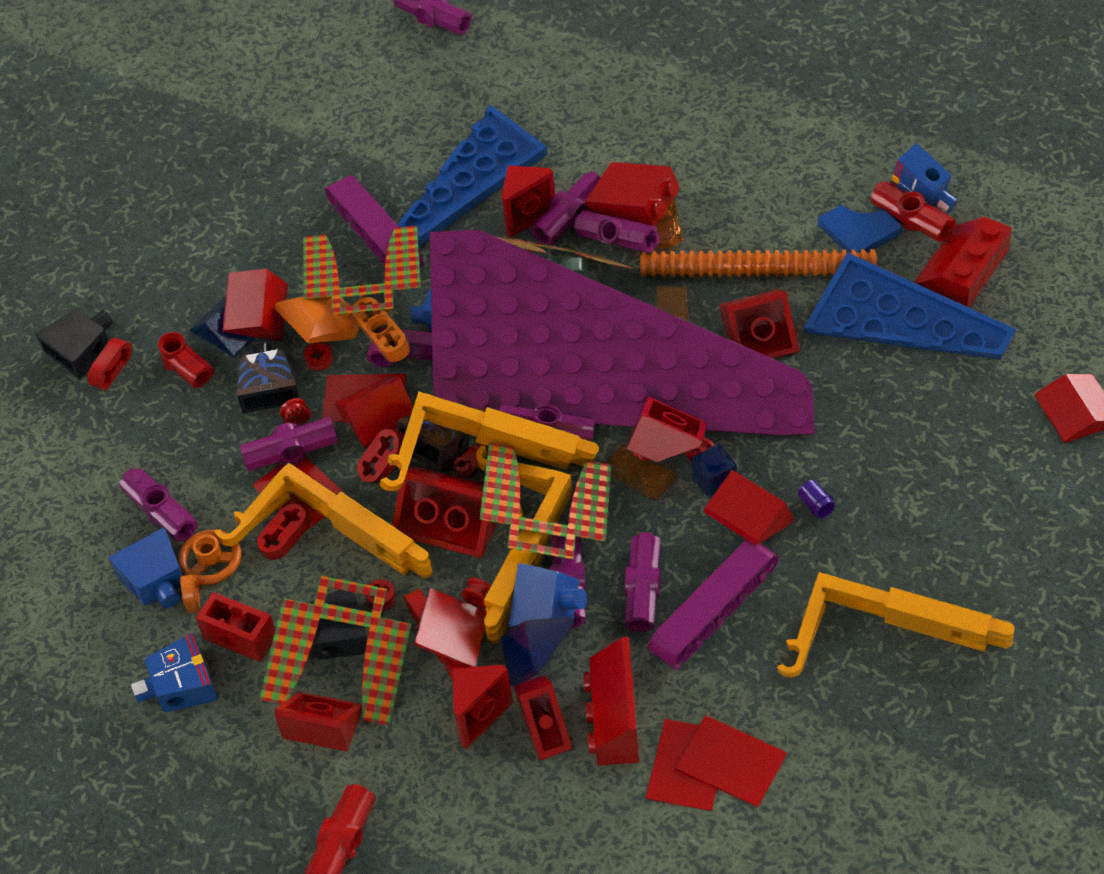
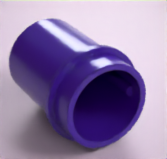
M815 480L807 481L798 491V496L810 508L811 513L819 519L828 516L835 509L836 503L833 501V497L828 495Z

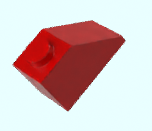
M544 675L512 686L522 719L539 760L573 749L553 684Z

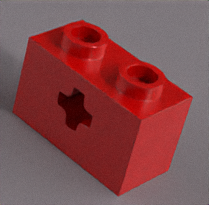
M212 592L196 616V621L204 640L258 662L262 661L273 644L276 630L270 614L215 592Z

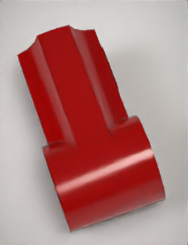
M168 332L159 338L158 348L166 369L175 371L193 388H201L210 381L211 376L214 374L213 367L186 344L183 335L178 332Z

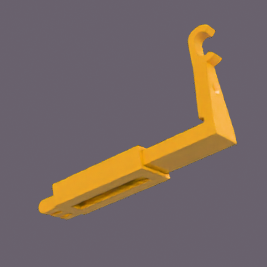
M418 391L399 455L391 454L387 459L390 466L395 465L400 469L399 477L393 481L386 477L381 479L379 485L387 491H397L403 486L423 420L476 436L475 442L489 446V443L514 447L516 455L564 470L568 469L570 463L584 466L587 460L594 461L599 447L594 442L579 438L578 435L487 407L486 411L483 412Z
M482 445L477 450L476 458L478 467L486 472L487 459L485 458L487 457V450L485 445ZM518 463L520 485L546 495L533 519L558 523L573 494L571 475L556 470ZM521 530L518 535V541L548 546L547 542L551 535ZM516 549L510 550L484 599V604L487 606V615L484 623L487 640L490 644L499 643L506 628H508L518 564L540 567L545 557L544 554Z
M290 463L278 472L244 513L234 511L236 523L240 524L229 534H224L221 529L215 530L217 539L222 545L234 546L254 527L290 500V494H293L330 519L332 526L402 575L405 576L411 570L420 577L427 579L433 574L428 552L414 543L410 537L343 492L336 495Z
M819 572L797 640H786L788 649L799 653L797 661L792 667H786L784 664L777 666V671L782 676L789 678L801 674L827 607V603H824V601L884 617L887 624L985 652L987 644L1004 649L1010 648L1013 645L1015 628L1013 624L992 618L991 615L891 587L890 592Z

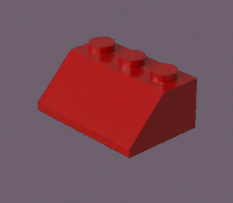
M985 216L956 225L952 236L946 242H942L914 283L966 307H970L1008 253L1012 227Z
M416 466L407 470L403 486L398 491L392 526L414 541L482 558L498 523L480 520L484 484Z
M622 637L590 657V672H583L585 693H592V702H585L587 723H594V732L587 733L589 754L596 753L597 766L639 763L629 637Z

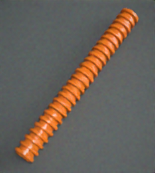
M861 249L860 253H856V250H851L850 254L877 266V252H875V249H871L870 252H865V249ZM709 250L708 254H704L703 251H699V254H694V251H689V254H685L684 251H680V254H675V251H671L670 254H666L665 251H661V254H656V251H652L651 254L642 251L640 255V273L643 278H647V275H652V278H656V275H661L662 278H665L666 275H670L671 278H675V275H680V278H684L685 275H689L690 278H694V275H699V278L708 275L709 278H712L716 274H718V277H722V274H727V277H732V274H737V277H741V274H746V277H751V274H756V277H760V274H765V277H770V274H775V277H779V274H784V277H789V274H794V277H798V274H803V277H808V274H813V277H817L818 274H822L823 277H827V274H832L833 277L847 253L846 250H842L841 253H837V250H832V253H827V250H823L822 253H818L817 250H813V253H808V250H804L803 253H798V250H794V253H789V250H784V253H779V250H775V253H770V250H766L765 253H760V250H756V253H751L750 250H747L746 253H741V250H737V253H732L731 250H728L727 253H722V250H718V253H713L712 250Z

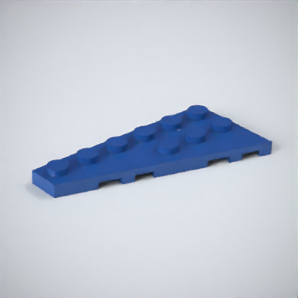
M489 105L485 110L483 119L473 125L472 133L469 137L460 142L439 169V176L434 182H429L425 188V194L419 201H415L397 226H417L418 247L430 239V232L442 231L502 188L508 166L531 167L548 155L547 147L493 106Z
M848 252L804 326V333L999 360L1002 359L1016 332V329Z

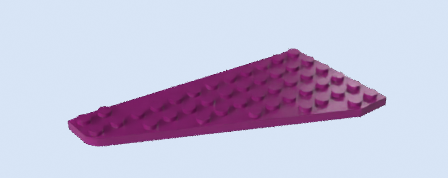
M481 230L430 232L433 396L483 412L486 411L487 407L499 411L501 404L533 410L539 405L548 404L557 407L563 415L595 420V425L628 427L635 426L649 396L706 421L705 431L778 436L815 435L813 389L807 377L799 370Z

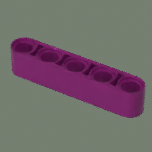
M350 174L325 187V193L332 206L336 205L334 207L347 223L351 222L349 224L350 227L362 240H366L364 243L377 258L381 257L379 260L385 266L388 245L394 228L398 227L397 224L353 175ZM419 251V264L420 268H422L424 266V260Z
M745 540L657 629L649 640L647 650L674 670L680 669L682 666L680 663L682 661L685 663L704 644L702 640H707L726 621L724 617L729 618L747 599L745 595L750 596L768 577L766 574H771L775 570L779 556L762 544L756 546Z

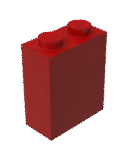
M611 162L585 200V203L591 212L616 218H626L633 222L656 226L677 195L680 187L671 166Z

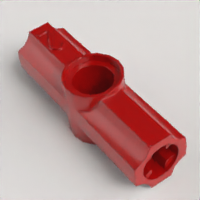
M880 181L874 187L873 194L870 197L871 203L901 220L906 230L920 231L937 242H946L952 236L953 230L956 227L955 219L925 203L924 197L920 193L915 191L906 192L888 181Z
M358 784L346 786L332 817L326 818L319 829L317 849L305 874H342L348 858L352 859L355 857L357 851H354L355 847H360L362 842V828L376 800L374 793Z

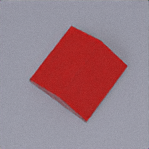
M1065 374L1035 393L1036 400L1064 443L1104 430V391L1093 374Z

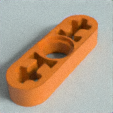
M365 297L358 300L353 306L378 304V302L372 297ZM385 310L369 311V313L373 314L370 319L366 312L352 313L359 327L386 360L397 362L409 354L410 344L405 334ZM379 326H388L383 332L374 333L375 329ZM393 340L397 346L393 348L388 342Z

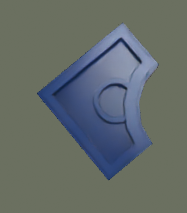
M840 205L818 217V226L843 250H846V253H851V250H856V253H860L861 249H865V252H870L871 249H876L902 234V226L884 209L874 213H859Z

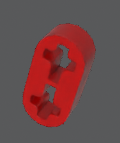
M112 338L89 369L88 383L91 386L102 390H107L131 358L132 345L130 342Z
M385 429L377 434L357 465L358 475L363 481L379 483L381 479L389 476L395 465L390 466L387 459L391 454L399 455L405 436L403 432ZM389 438H394L393 441H392V445L394 446V449H389V447H390V445H391L390 442L388 441ZM371 463H376L374 469L377 471L376 474H371L373 471Z
M289 504L284 506L257 538V545L265 558L270 560L282 558L309 527V519L301 505ZM297 517L299 518L297 522L291 521L290 523H288V520L290 518L293 520H295ZM277 541L279 542V544H278L277 546H275V545H270V546L268 547V545H267V543H269V542H272V543H275V542H277Z

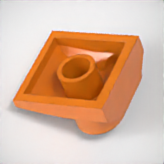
M304 296L278 302L274 307L307 343L351 340L356 337L359 330L352 313L332 315V296L304 299ZM341 298V307L351 306Z

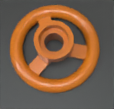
M217 529L204 530L194 534L184 542L178 553L177 562L182 575L194 574L199 585H212L226 580L237 570L241 562L242 550L240 544L230 546L232 552H222L215 533ZM193 548L197 563L190 569L187 564V557ZM217 563H229L226 568L216 574L201 575L208 566H213Z

